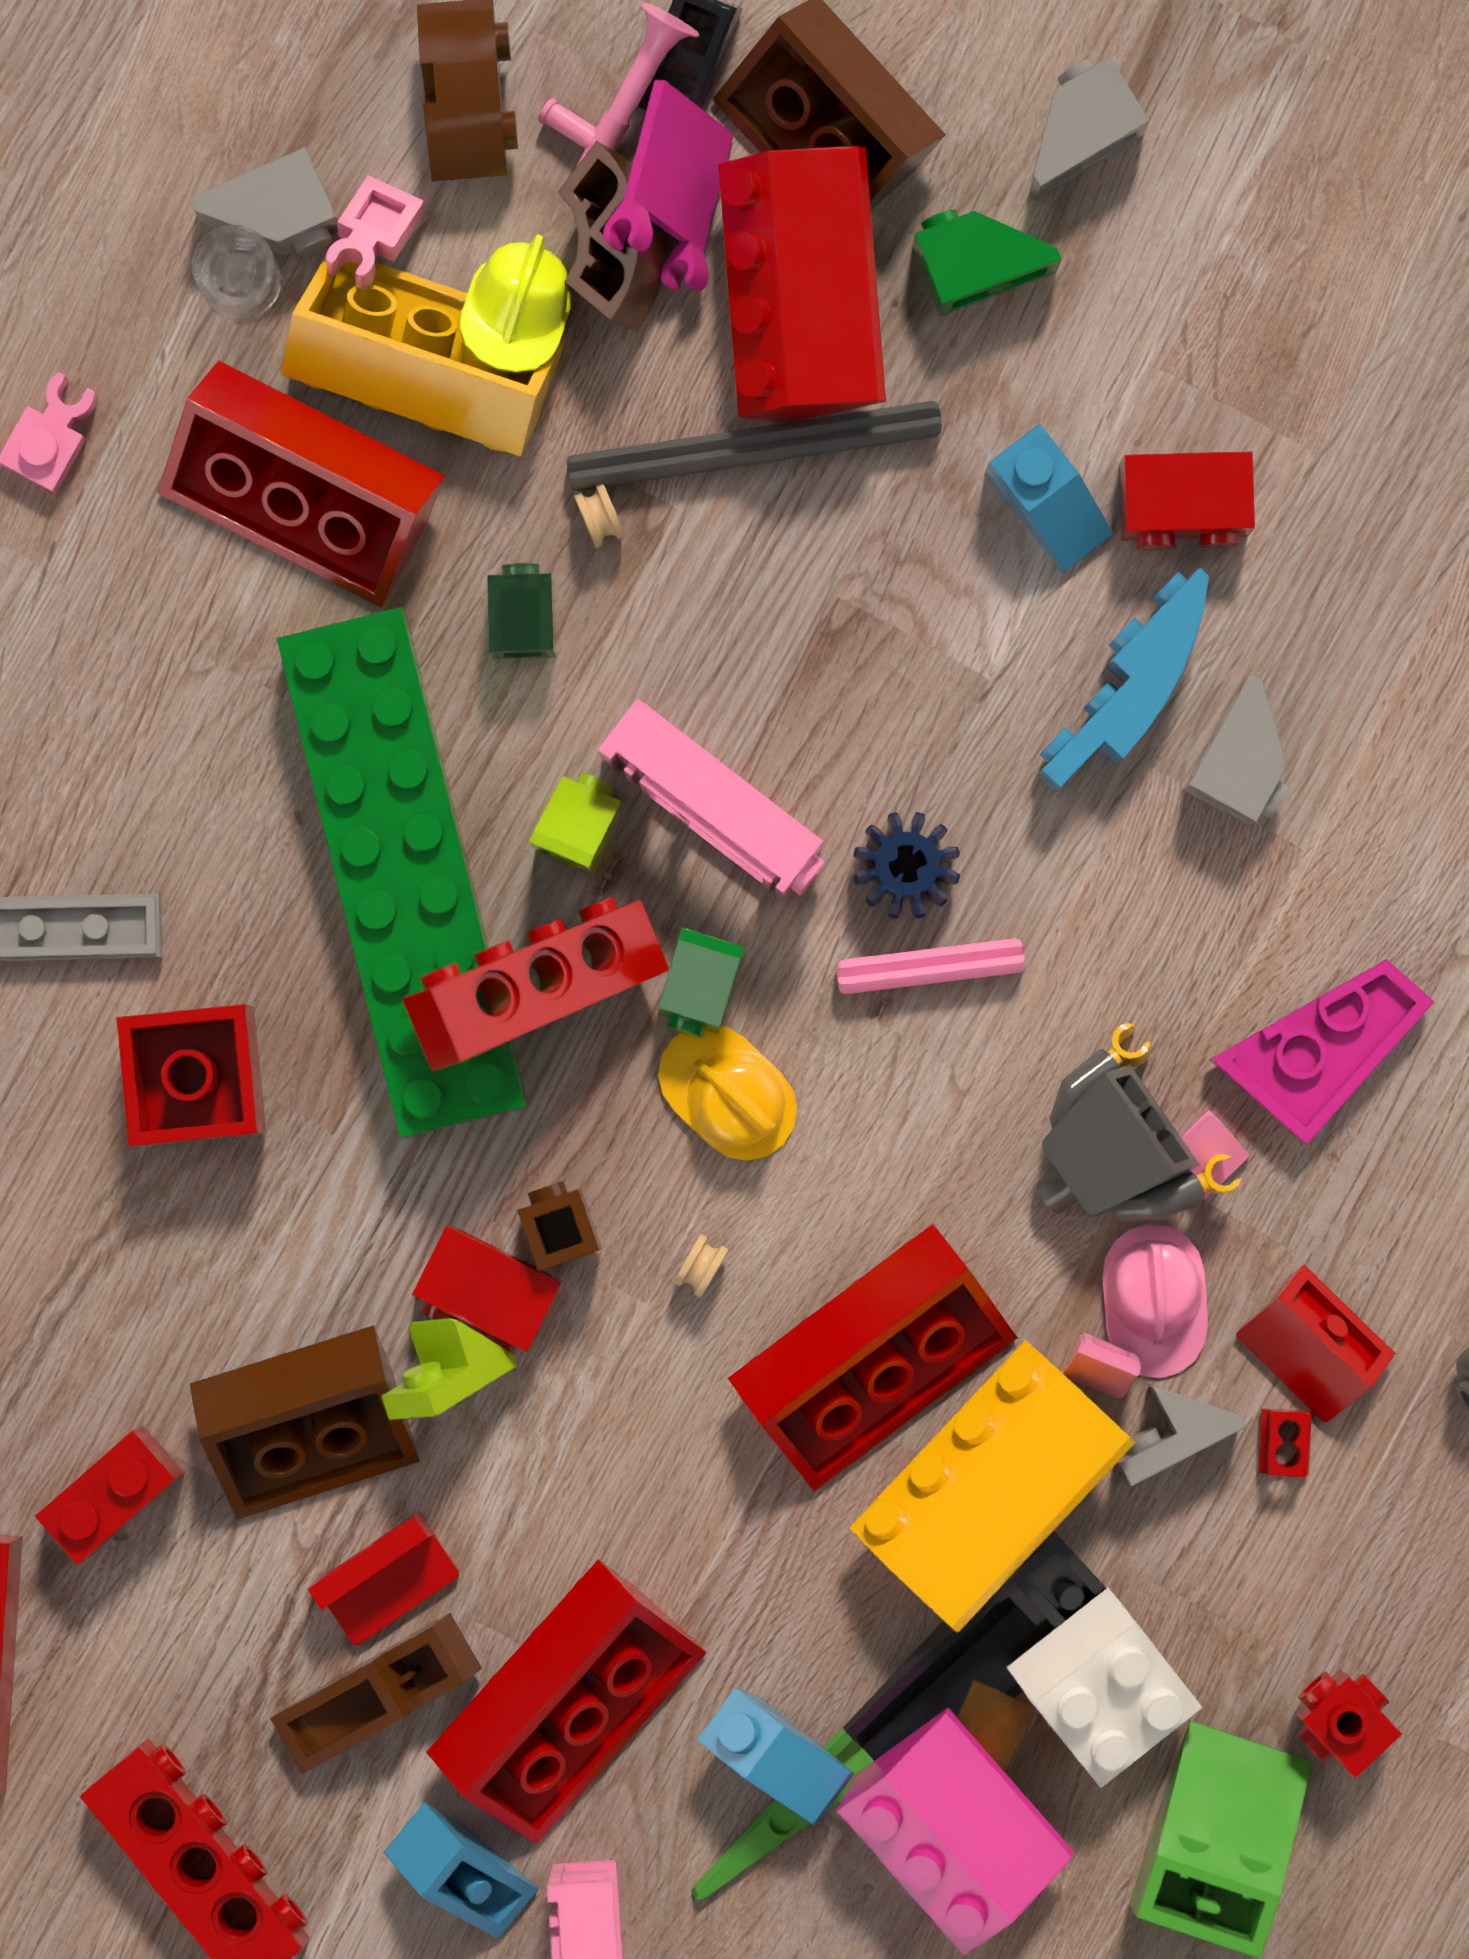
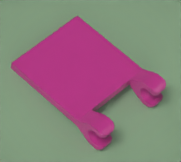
M655 80L625 196L622 203L607 221L603 237L610 247L621 251L624 249L625 238L629 234V245L637 251H645L652 242V221L679 241L678 245L663 263L660 274L662 283L672 291H679L681 279L687 273L684 277L685 285L692 291H702L706 287L709 278L704 249L720 191L718 164L727 162L734 134L665 80Z

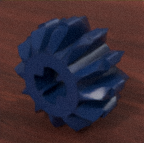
M897 812L890 813L887 817L891 837L887 838L874 825H870L865 831L868 839L879 850L875 851L866 847L855 848L853 857L858 861L874 864V868L859 871L854 874L853 880L856 885H865L872 881H877L879 886L865 900L870 907L877 905L886 893L893 897L888 908L889 918L897 919L902 911L903 899H909L914 918L921 919L926 915L925 905L921 897L922 894L925 893L939 907L944 906L948 901L945 893L934 884V881L936 880L948 885H956L959 882L960 874L953 870L940 868V863L953 861L959 857L960 852L958 847L936 850L934 845L942 840L948 831L942 824L935 827L928 838L920 834L925 823V815L923 813L916 812L914 814L910 832H903L901 818ZM909 849L912 850L910 858H913L916 854L921 857L924 866L917 869L914 882H901L903 876L901 873L897 878L892 876L889 866L896 862L898 850Z

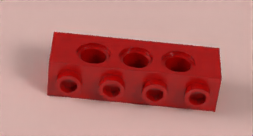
M613 896L578 910L582 922L566 929L562 918L526 932L530 944L513 951L508 940L474 954L473 956L478 967L460 974L457 964L453 963L419 977L424 989L402 998V1001L431 1071L464 1061L669 971L668 964L641 899L617 907ZM582 944L591 955V968L583 960ZM530 966L535 969L539 976V991L531 983L529 977ZM477 988L483 992L487 999V1014L477 1004Z
M147 1738L79 1796L210 1959H291L303 1949L309 1936L303 1929L308 1925V1921L301 1909L288 1895L283 1894L278 1898L262 1879L268 1874L262 1861L246 1844H242L239 1848L236 1847L222 1829L227 1824V1821L220 1809L207 1795L202 1794L197 1798L181 1779L186 1774L183 1764L165 1744H161L156 1748L151 1740ZM152 1797H160L167 1800L175 1811L174 1825L167 1828H158L150 1824L144 1815L145 1801ZM191 1848H203L210 1852L216 1863L215 1874L207 1878H199L192 1875L184 1863L185 1851ZM233 1898H242L249 1901L256 1910V1924L247 1928H240L231 1924L225 1915V1902Z

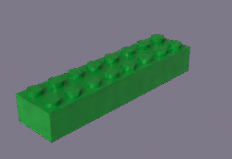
M402 607L276 638L399 1137L407 1138L529 1107L513 1040H509L459 1063L431 1071L402 1001V998L424 989L419 977L453 963L457 964L460 974L478 967L473 955L489 948L407 615ZM477 988V1004L487 1014V999L483 992Z

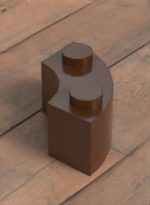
M462 0L417 4L419 56L425 93V104L423 106L431 181L508 175L507 150L518 149L515 110L503 111L500 61H511L508 22L496 23L493 0Z
M596 141L558 191L573 212L579 234L576 260L565 282L609 320L637 332L648 316L660 287V274L665 258L664 232L662 228L651 221L653 237L649 248L645 251H637L629 245V234L625 238L624 249L621 251L614 250L605 242L603 237L605 225L624 199L632 164L621 154Z

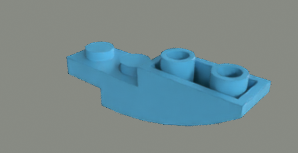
M1200 567L1188 580L1180 572H1177L1152 599L1160 607L1155 615L1144 626L1134 618L1108 645L1117 654L1106 667L1124 684L1117 689L1109 681L1083 708L1092 718L1076 735L1065 727L1039 754L1048 764L1041 770L1038 776L1055 793L1099 747L1113 761L1119 764L1147 732L1167 703L1184 671L1196 641L1205 608L1209 575Z

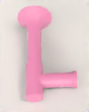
M644 2L640 3V6L646 12L647 19L644 41L609 110L604 112L597 128L561 106L560 102L554 98H551L544 105L539 114L538 122L544 126H550L585 148L578 164L596 141L617 151L630 126L629 122L664 57L680 40L688 36L699 37L696 30L658 7Z

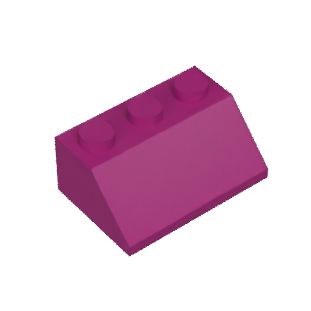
M949 1708L855 1774L837 1810L963 1956L1012 1924L1074 1855V1851Z

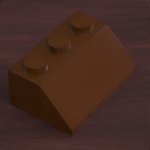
M808 0L778 16L712 98L760 153L772 150L848 146L865 147L871 210L902 184L946 136L823 0Z
M374 1325L190 1383L199 1441L237 1520L420 1462L408 1419L389 1420L381 1396L397 1387Z

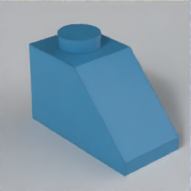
M1040 423L989 462L985 476L1062 574L1113 535L1110 526L1082 477Z
M736 1687L697 1739V1741L745 1780L813 1825H817L855 1774L760 1696Z
M425 1802L383 1852L422 1898L496 1939H499L539 1890L533 1882L463 1824Z

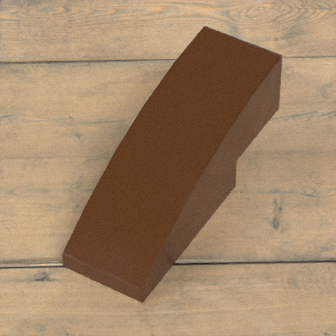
M451 1613L330 1681L275 1714L270 1720L301 1774H304L404 1719L421 1706L462 1685L480 1671L482 1667Z

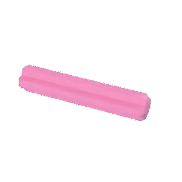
M1013 938L844 959L837 963L836 973L840 992L843 994H853L1020 973L1025 968V956L1021 940Z

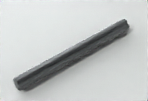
M926 401L576 454L567 458V472L572 490L582 491L595 489L596 486L601 484L608 487L932 438L941 434L942 419L937 402Z

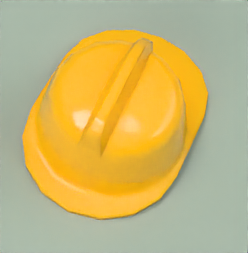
M721 1026L719 1033L706 1030L703 1039L681 1033L671 1039L661 1055L658 1071L662 1095L674 1112L699 1136L726 1157L744 1161L768 1157L784 1145L794 1129L797 1105L794 1091L783 1074L751 1043L726 1026Z

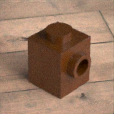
M564 1181L527 1193L531 1206L519 1209L517 1212L538 1272L602 1249L582 1189L567 1192Z

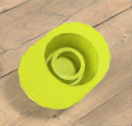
M537 234L530 243H508L499 247L488 261L480 266L471 282L460 316L459 331L465 347L476 359L495 370L511 373L536 370L550 361L559 346L571 309V294L568 290V284L565 282L568 276L562 261L551 251L545 249L544 236Z

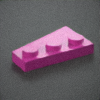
M1386 959L1209 1060L1303 1145H1307L1431 1007L1434 1001Z

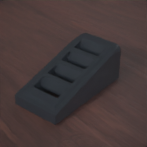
M672 0L668 13L696 30L699 37L691 38L706 43L709 47L706 55L703 56L681 46L674 45L659 65L638 107L647 111L654 81L665 80L670 85L691 93L689 100L702 109L743 8L724 0ZM689 10H694L718 20L715 31H710L686 21ZM671 57L700 69L696 81L666 69L669 58Z

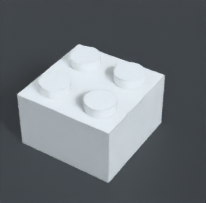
M1109 1588L1101 1592L1007 1667L1033 1705L1100 1788L1203 1708Z

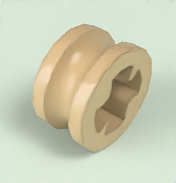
M603 484L596 486V492L591 497H585L581 493L574 496L596 549L603 546V540L607 536H614L618 540L625 537L616 511Z
M702 1233L673 1282L678 1286L684 1283L691 1284L695 1291L694 1295L699 1298L703 1296L729 1250L723 1245L719 1248H712L707 1243L708 1237Z

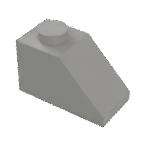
M1111 56L1096 65H1093L1090 59H1085L1058 77L1057 80L1061 86L1055 89L1030 186V191L1036 200L1144 136L1150 120Z
M306 147L189 198L201 224L282 255H287L294 251L297 252L298 256H306L318 252L333 242L331 235L338 232V219Z
M1250 673L1242 681L1183 788V791L1249 827L1257 822L1260 815L1271 819L1289 788L1288 785L1280 781L1288 765L1262 678Z

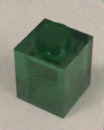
M514 563L502 565V575H487L489 652L492 658L556 657L555 595L552 574H540V565Z

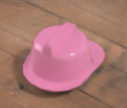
M1146 1224L1129 1229L1114 1241L1104 1260L1102 1279L1106 1331L1109 1342L1137 1354L1141 1364L1139 1372L1141 1376L1164 1378L1181 1373L1196 1361L1206 1343L1208 1312L1205 1271L1199 1251L1186 1235L1170 1226Z

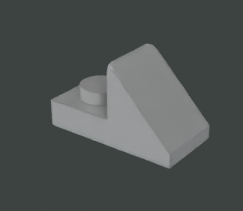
M1148 1384L1171 1430L1160 1434L1157 1426H1154L1130 1437L1136 1443L1117 1462V1465L1125 1481L1133 1486L1246 1428V1425L1241 1416L1235 1412Z

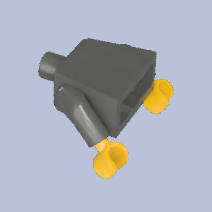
M1125 1023L1117 1027L1113 1033V1047L1110 1050H1098L1061 1082L1049 1117L1052 1130L1042 1141L1043 1151L1056 1169L1037 1184V1191L1041 1200L1055 1213H1062L1076 1201H1079L1086 1213L1092 1217L1109 1211L1120 1221L1163 1220L1202 1202L1205 1199L1204 1193L1208 1191L1220 1195L1227 1194L1238 1187L1242 1178H1239L1231 1184L1223 1186L1217 1184L1212 1179L1211 1170L1213 1165L1231 1158L1230 1155L1226 1154L1215 1155L1206 1162L1201 1174L1195 1175L1193 1172H1190L1200 1165L1132 1068L1142 1065L1149 1058L1151 1052L1150 1041L1143 1044L1140 1050L1132 1053L1126 1052L1120 1047L1121 1042L1134 1033L1135 1025Z

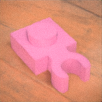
M368 175L337 222L338 237L343 239L333 243L327 251V275L334 277L341 265L347 262H354L360 265L355 273L356 288L364 290L370 286L375 278V258L377 255H380L393 262L396 260L424 216V201Z
M60 372L55 374L47 385L46 399L49 405L44 414L27 406L0 454V464L54 494L58 493L86 442V438L72 430L75 422L88 418L95 410L98 402V395L93 390L87 388L83 393L82 399L77 404H64L62 402V393L67 387L69 379Z

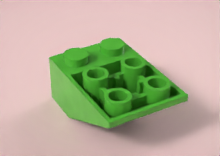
M1189 1720L1129 1903L1135 1916L1261 1959L1281 1898L1312 1761Z

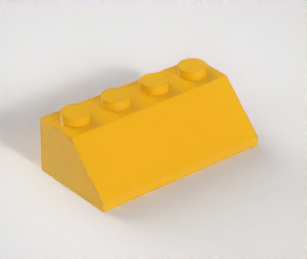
M325 257L292 313L280 374L301 381L311 388L327 390L362 402L372 409L385 410L420 422L433 430L447 431L482 443L489 449L505 451L521 457L540 418L570 328L564 327L559 346L552 358L536 370L521 373L495 370L476 359L465 347L460 334V316L468 293L375 262V278L366 289L360 290L356 288L355 273L360 266L359 264L354 262L344 263L340 266L337 274L332 277L327 275Z
M1025 1339L849 1529L884 1565L958 1633L1136 1442Z

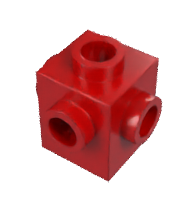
M1341 1669L1332 1677L1327 1672H1323L1312 1680L1298 1696L1303 1704L1294 1713L1306 1725L1297 1734L1298 1737L1323 1764L1334 1756L1354 1778L1359 1776L1403 1735L1381 1711L1390 1703L1389 1700L1364 1674L1353 1681ZM1350 1711L1348 1720L1342 1725H1337L1339 1716L1344 1712Z

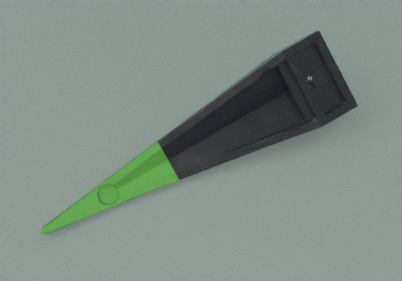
M1053 1531L958 1633L943 1620L830 1740L824 1749L857 1774L947 1708L965 1726L1024 1692L1007 1667L1107 1588L1062 1538ZM854 1775L828 1811L841 1803ZM775 1799L693 1886L692 1894L695 1899L702 1900L707 1898L753 1863L809 1825L810 1822Z

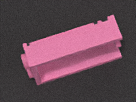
M638 698L598 748L603 763L614 771L622 764L625 767L624 773L627 781L635 786L638 780L641 779L639 783L645 795L770 890L776 883L775 895L781 900L785 898L791 889L801 896L824 867L825 861L817 856L821 851L823 840Z
M617 1860L553 1864L547 1883L548 1902H553L549 1917L550 1928H553L551 1934L552 1959H623Z

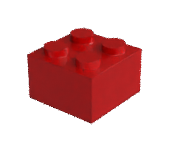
M241 1004L116 1017L129 1146H147L266 1133L253 1006Z

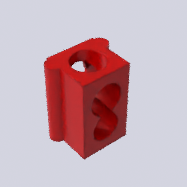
M1261 1408L1258 1473L1293 1477H1307L1309 1475L1312 1411ZM1292 1420L1296 1430L1289 1441L1294 1445L1296 1453H1294V1457L1290 1462L1282 1464L1277 1462L1275 1455L1278 1447L1284 1443L1279 1436L1278 1429L1282 1422Z

